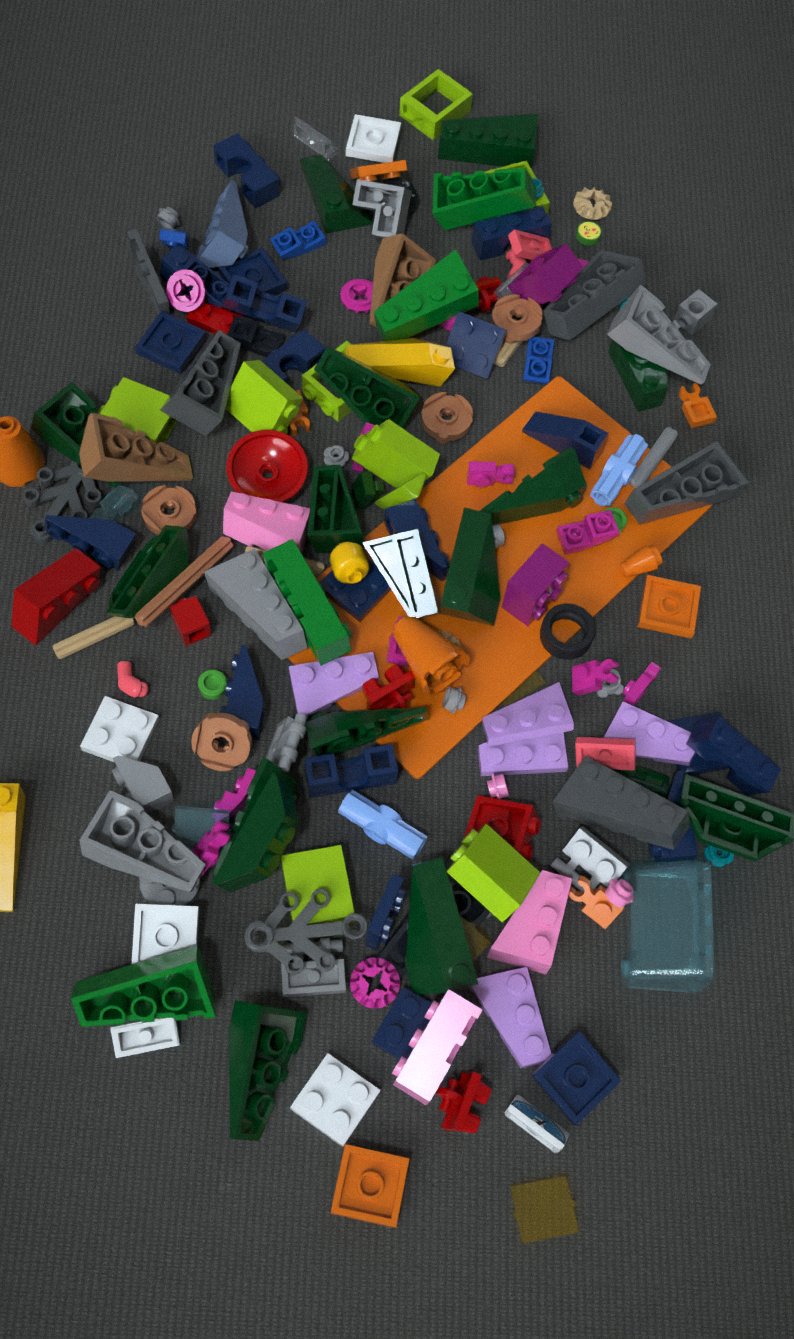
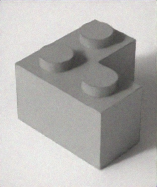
M357 179L353 205L362 209L376 211L372 235L386 238L401 233L404 234L412 191L405 187Z

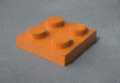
M406 160L350 169L351 179L358 178L359 180L374 181L377 180V175H381L382 180L400 177V172L407 170Z
M647 575L644 582L637 627L692 639L695 633L701 586Z
M345 1144L330 1214L396 1228L410 1158Z

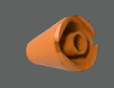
M11 416L1 417L0 482L11 487L26 486L25 483L31 480L36 481L38 479V470L45 467L44 453L16 418Z
M413 616L403 617L395 624L393 636L421 690L426 695H430L432 690L438 694L450 687L462 675L459 672L462 665L464 664L466 668L469 665L470 657L465 650Z

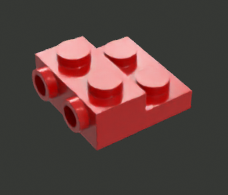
M477 795L464 837L473 828L478 832L487 824L530 862L533 853V846L530 844L532 834L538 835L541 827V819L538 817L534 806Z

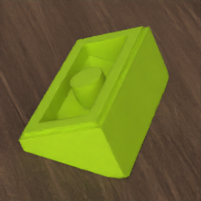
M421 473L376 500L375 504L385 510L386 508L416 499L420 495L426 474Z

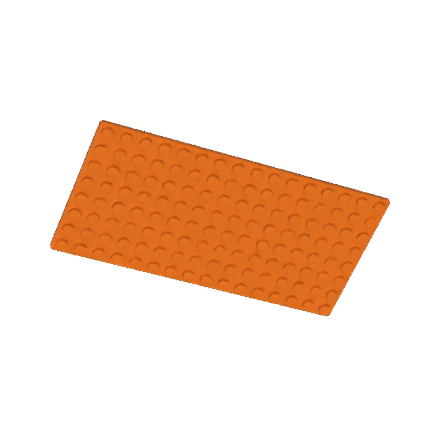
M560 376L555 377L421 490L419 497L416 498L419 507L424 508L427 513V524L430 530L436 532L439 541L438 548L441 553L446 554L450 567L464 508L480 511L505 491L513 493L518 485L522 483L524 477L529 474L533 478L545 469L542 465L543 463L559 454L558 451L522 432V429L535 411L586 420L608 432L603 452L591 469L580 464L587 486L583 500L579 505L574 508L568 507L561 512L499 524L503 529L505 542L503 546L495 549L500 601L494 626L439 614L449 568L447 569L444 581H440L430 573L439 612L418 617L417 619L435 631L451 632L453 637L459 639L461 648L469 655L470 661L467 668L464 664L459 670L462 675L450 686L456 689L458 686L461 687V693L466 695L461 711L456 710L454 714H450L449 710L442 708L443 698L447 689L438 694L432 690L430 695H426L415 679L413 680L414 689L410 691L413 699L406 703L407 708L425 707L429 720L375 740L380 746L392 744L396 762L415 779H421L482 722L483 717L491 714L552 657L543 647L540 640V628L546 613L550 609L564 603L575 604L584 608L594 618L639 576L636 575L626 579L620 570V563L624 562V560L645 545L648 547L655 545L661 555L713 505L640 525L624 504L633 489H635L629 483L626 487L623 486L611 506L602 507L596 504L590 496L592 489L602 476V471L610 456L616 454L625 438L632 434ZM648 447L643 456L641 457L640 461L636 465L637 468L642 463L646 455L649 453L650 449ZM662 459L647 481L668 470L671 466ZM469 461L496 462V466L513 464L515 471L513 483L503 484L499 481H494L493 486L477 487L475 485H467L466 476ZM610 507L619 508L626 514L627 524L624 531L618 536L585 550L564 555L556 533L558 526L581 522L584 520L585 515L603 512ZM384 522L365 537L366 542L390 536ZM543 543L570 562L566 572L569 576L562 586L564 591L556 602L551 600L548 603V609L539 621L534 619L529 626H526L504 610L502 603L509 579ZM364 550L366 557L375 563L369 552ZM331 566L316 578L318 583L332 571ZM391 590L361 622L327 597L329 603H333L336 607L341 624L345 622L352 634V638L349 639L351 651L340 657L373 652L379 684L381 687L389 684L384 674L388 668L395 665L386 662L389 637L394 632V624L399 616L409 617L394 592ZM561 619L553 623L551 632L558 641L566 644L582 628L576 622ZM308 645L307 649L288 657L294 665L317 662ZM399 665L406 673L411 670L409 667ZM363 691L349 698L344 697L334 702L344 712L368 710L367 699Z

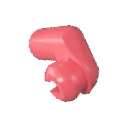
M511 248L506 253V260L509 259V263L513 265L507 275V278L512 282L527 266V261L525 258L515 256Z
M128 661L119 662L117 664L119 689L134 698L146 696L148 685L146 682H140L139 679L132 676V663Z

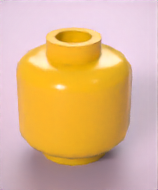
M340 543L330 554L329 561L334 576L341 583H357L365 578L369 572V563L362 546L357 543Z

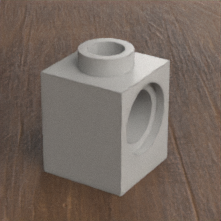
M698 289L679 305L674 320L678 322L681 326L680 328L694 335L712 320L717 303Z

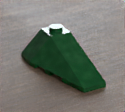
M323 154L300 158V164L325 234L372 225L368 209H362L353 205L355 191Z
M329 346L324 350L314 369L364 423L380 425L390 419L403 428L420 399L417 391L410 386Z
M71 382L34 412L31 429L52 448L81 466L79 452L89 415L91 413L98 414L96 411L97 407L87 394ZM105 481L114 488H116L120 483H122Z
M573 447L547 460L542 464L545 468L533 478L528 474L522 479V483L518 485L513 493L505 491L480 511L491 513L492 525L561 512L568 507L574 508L579 505L583 500L587 484Z
M464 508L439 614L494 626L500 601L491 513Z
M425 707L345 711L329 714L322 712L312 716L311 721L306 722L305 726L311 748L317 756L333 753L336 756L429 720V716Z
M262 758L246 792L249 794L246 802L247 808L246 810L238 811L233 831L236 832L235 837L230 836L228 842L224 845L212 873L213 879L272 773L290 784L295 806L299 800L300 794L297 793V781L269 759Z
M234 1001L229 1028L231 1139L260 1140L275 1105L273 1097L280 1082H285L288 1072L285 1071L292 1054L297 1055L300 1048L307 1012L258 1003Z

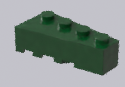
M538 114L442 120L438 159L501 167L527 161L532 169Z

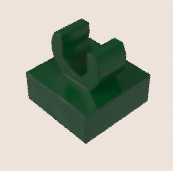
M361 471L351 486L356 509H367L371 501L379 499L378 493L385 492L383 482H373L371 472Z

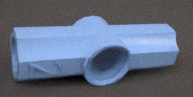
M637 434L628 435L617 453L610 456L602 471V476L590 494L596 504L602 507L611 506L621 488L627 486L637 468L636 465L648 447L643 437Z
M354 790L346 795L338 809L339 814L362 827L365 834L372 840L382 845L387 843L412 860L418 856L427 841L426 835L402 821L401 816L392 808L386 805L378 806Z

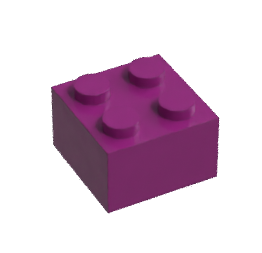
M565 243L537 255L508 285V288L513 294L520 295L521 299L528 300L529 297L535 300L541 307L548 301L550 303L557 301L563 295L562 290L572 285L578 279L576 275L583 269V266Z
M542 543L509 579L502 608L526 626H529L534 619L539 621L546 613L548 603L551 600L556 602L564 591L562 586L569 576L566 572L570 562Z

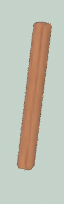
M222 536L135 614L137 623L140 626L148 627L205 574L204 571L211 569L233 548L231 539Z

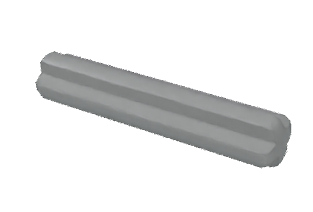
M671 427L665 428L629 481L631 487L637 488L647 482L676 440L678 435L676 430H673Z

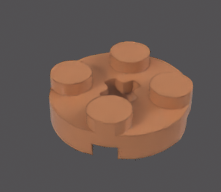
M512 294L502 297L496 302L495 308L492 311L491 323L507 329L504 341L513 344L517 341L528 340L540 332L543 313L535 300L529 297L528 300L521 299L520 295ZM515 315L517 318L522 317V319L514 320L512 317Z
M447 392L436 393L430 396L423 405L421 424L425 432L435 438L438 443L447 444L450 441L464 437L469 432L473 422V409L470 403L458 394H455L454 397L447 395ZM442 414L452 415L451 420L443 419Z
M167 485L158 486L148 492L143 499L141 510L143 522L156 535L160 534V530L165 525L182 526L189 530L197 519L195 500L191 493L182 487L167 488ZM164 508H175L173 514L165 515Z
M209 713L198 723L193 732L191 740L194 753L197 752L201 762L206 767L216 771L232 770L234 766L245 762L252 747L250 727L246 721L240 720L234 715L228 713ZM224 737L229 744L220 747L219 742L214 740V738Z

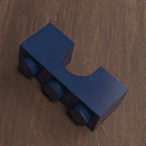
M238 133L213 145L215 164L228 178L235 174H243L241 175L242 194L255 209L279 197L280 179L275 171H271L264 159L258 156L252 150L250 143L244 141Z
M543 206L474 222L471 243L479 260L482 261L502 256L505 246L510 242L508 235L514 229L549 239L552 223Z
M233 274L228 284L222 307L295 333L300 326L307 303L306 300L284 292L281 295L267 294L257 288V282Z
M303 329L297 335L291 336L279 349L273 350L262 362L288 384V376L284 374L285 371L297 370L302 374L306 373L318 363L326 347Z
M721 716L699 720L686 743L705 761L717 760L729 765L732 769L727 779L746 795L770 792L781 770L777 764Z
M392 744L363 748V753L360 756L349 760H337L334 758V753L304 758V772L309 798L392 785L397 782L398 769Z

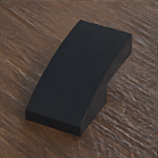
M237 316L234 317L227 333L228 336L241 343L240 347L264 357H268L273 350L283 346L285 341L284 334L261 329L259 321Z

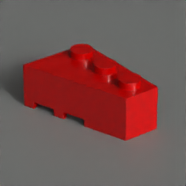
M75 548L15 588L11 627L37 646L71 611L97 589L100 583L101 566Z

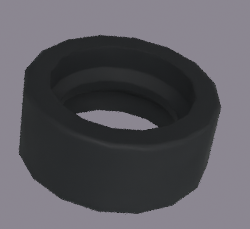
M564 603L554 606L546 613L540 628V640L543 647L552 656L564 660H572L584 655L589 650L595 636V623L592 616L584 608L575 604ZM561 619L576 622L584 632L582 641L576 644H565L558 641L551 632L553 623Z

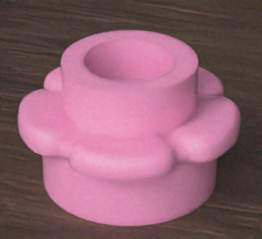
M492 773V780L487 781L491 798L497 797V799L508 797L509 791L504 774L495 776Z
M611 879L609 881L610 885L605 890V894L612 904L622 908L629 902L632 903L634 901V895L632 894L634 890L629 882L624 879L619 881Z

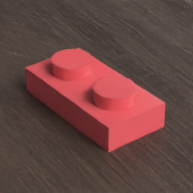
M515 229L508 235L512 251L517 257L533 260L537 255L552 249L550 241L546 237Z
M577 737L575 742L577 767L584 757L587 756L610 769L635 770L636 739Z

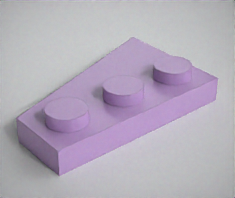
M373 652L336 658L320 666L318 661L289 666V675L297 713L305 715L307 719L309 715L331 707L334 702L344 697L349 698L362 691V685L366 681L376 678L379 682Z
M560 682L482 718L489 746L574 730V722Z
M624 701L603 737L636 739V757L649 758L657 762L689 766L696 754L694 750L686 745L691 732Z
M564 732L489 746L488 742L478 746L480 776H491L492 773L496 776L499 774L567 772L568 770Z
M523 967L477 978L478 984L469 986V988L481 1003L487 1017H490L499 1031L500 1037L519 1067L524 1068L543 1063L551 1055L528 968Z

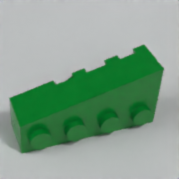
M526 168L498 169L494 173H485L481 170L469 175H463L462 172H452L451 176L434 173L432 214L444 231L536 207V186Z
M456 249L374 311L375 326L383 341L407 339L457 316L458 311L464 313L478 306L479 290Z
M291 539L262 553L267 570L303 628L306 643L320 666L350 652L349 639L352 638L350 629L345 622L341 624L336 607L333 603H329L323 587L317 582L294 540Z
M198 945L76 981L71 996V1001L81 1027L124 1024L125 1021L142 1020V1023L155 1022V1019L161 1018L188 1020L190 1016L216 1018L217 1000Z

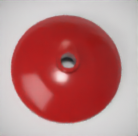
M259 430L245 435L235 443L227 458L226 471L228 481L236 493L285 503L296 496L304 486L308 473V463L304 450L294 438L276 430ZM266 473H271L273 476L271 478H265L263 475Z

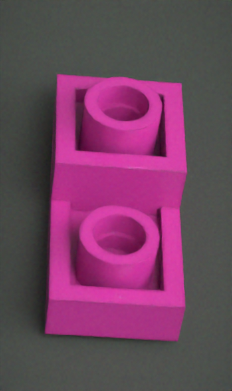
M611 510L585 515L583 521L558 526L556 531L564 555L599 545L618 536L620 533Z
M247 768L244 777L239 776L234 793L225 791L222 800L217 799L212 812L215 822L219 820L229 825L236 818L238 811L245 809L249 795L246 792L256 770Z

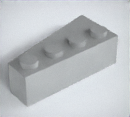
M255 548L204 571L209 590L215 596H218L231 612L234 611L241 618L242 622L248 628H251L258 635V638L281 660L307 649L303 628Z

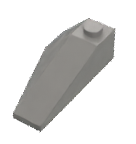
M642 285L638 286L614 317L607 335L633 354L698 384L704 383L711 364L693 341L686 340L679 332L678 328L681 326L676 320L671 322L663 311L666 308L663 303Z
M111 790L106 795L79 840L82 856L109 868L190 893L205 868L204 862L183 843L175 840L161 823L153 820L144 811V808L139 803Z

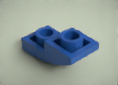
M314 220L296 231L289 227L270 238V242L281 259L296 257L327 244L324 234Z
M162 227L159 240H162V244L168 245L170 249L174 248L177 244L187 248L190 242L189 231Z
M532 337L528 340L523 381L541 384L549 383L554 339Z

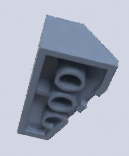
M231 179L217 201L211 216L213 220L204 234L206 237L205 246L201 244L196 258L209 268L232 265L238 257L241 259L248 249L246 244L248 231L236 182Z

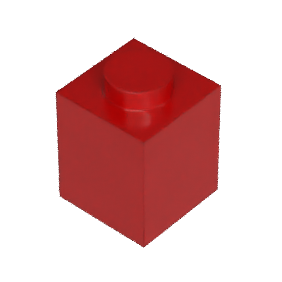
M196 596L189 599H180L170 606L172 620L185 647L211 636L210 623Z

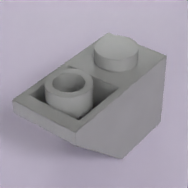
M119 755L113 758L116 768L112 770V773L118 785L125 784L129 792L124 796L139 803L147 814L174 802L172 792L158 766Z

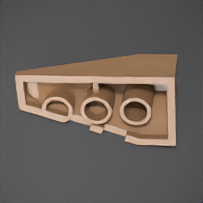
M403 233L382 238L375 259L370 324L375 328L374 311L432 268L436 262L435 258Z
M96 413L89 415L79 452L85 478L107 482L191 481L193 479L190 460L187 454L163 442L157 444L145 438L146 433L140 430L134 432L124 427V422L117 418Z

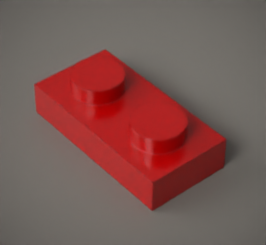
M204 302L197 310L190 311L186 319L187 323L212 334H216L220 330L227 335L234 317L242 316Z

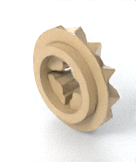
M584 187L582 192H577L573 206L580 216L590 220H598L610 213L612 202H610V195H605L603 189L597 191L595 187L591 190ZM591 199L595 200L596 204L594 207H592Z

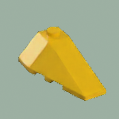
M407 338L352 344L345 347L346 355L396 379L441 387L455 369L451 348L426 340Z
M0 783V912H14L26 798L19 783Z

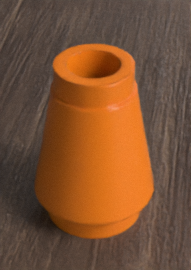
M645 545L624 560V562L620 563L619 567L623 576L627 579L657 570L658 566L663 564V561L655 545L649 547Z

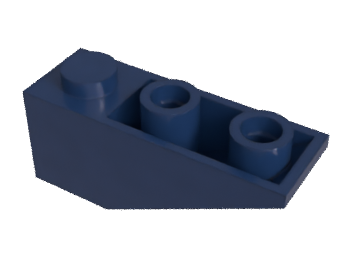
M177 244L162 258L160 276L168 282L170 277L179 270L188 269L197 272L200 278L204 280V287L207 291L204 301L222 308L229 283L180 244ZM184 283L185 290L182 293L190 295V291L193 290L194 286H186Z
M536 411L522 429L523 433L559 453L573 447L579 464L588 469H591L603 452L608 437V432L586 420Z
M416 499L386 508L384 524L389 535L418 529L429 572L440 581H444L447 569L449 568V561L446 554L441 553L438 548V537L436 532L430 530L427 524L428 516L425 509L419 507Z
M53 515L45 517L44 530L47 531L50 537L71 544L73 549L77 548L82 553H87L96 558L97 562L106 568L112 567L118 571L135 544L136 533L113 520Z
M241 645L239 655L235 654L232 662V671H235L233 680H228L226 687V697H229L227 706H222L220 713H228L240 720L246 721L250 727L249 732L252 739L259 740L265 714L264 701L246 645Z

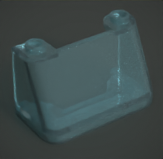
M683 860L630 864L621 875V879L629 882L634 890L632 893L634 901L630 903V952L627 959H622L621 977L626 978V988L700 993L711 982L714 970L710 862L708 860Z

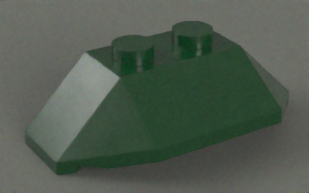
M165 525L160 530V534L152 538L138 552L110 594L109 608L107 609V613L110 616L135 618L137 612L189 566L188 530L185 527Z
M273 773L271 774L214 877L212 884L226 891L233 892L268 879L271 873L278 867L280 857L287 844L294 838L295 829L299 824L291 786L288 782Z
M684 775L679 801L682 808L688 811L690 824L699 842L756 862L794 840V813L696 777Z

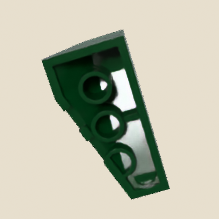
M439 857L412 865L409 924L407 926V953L405 955V966L412 992L415 994L446 993L448 989L455 991L478 984L471 953L443 858Z

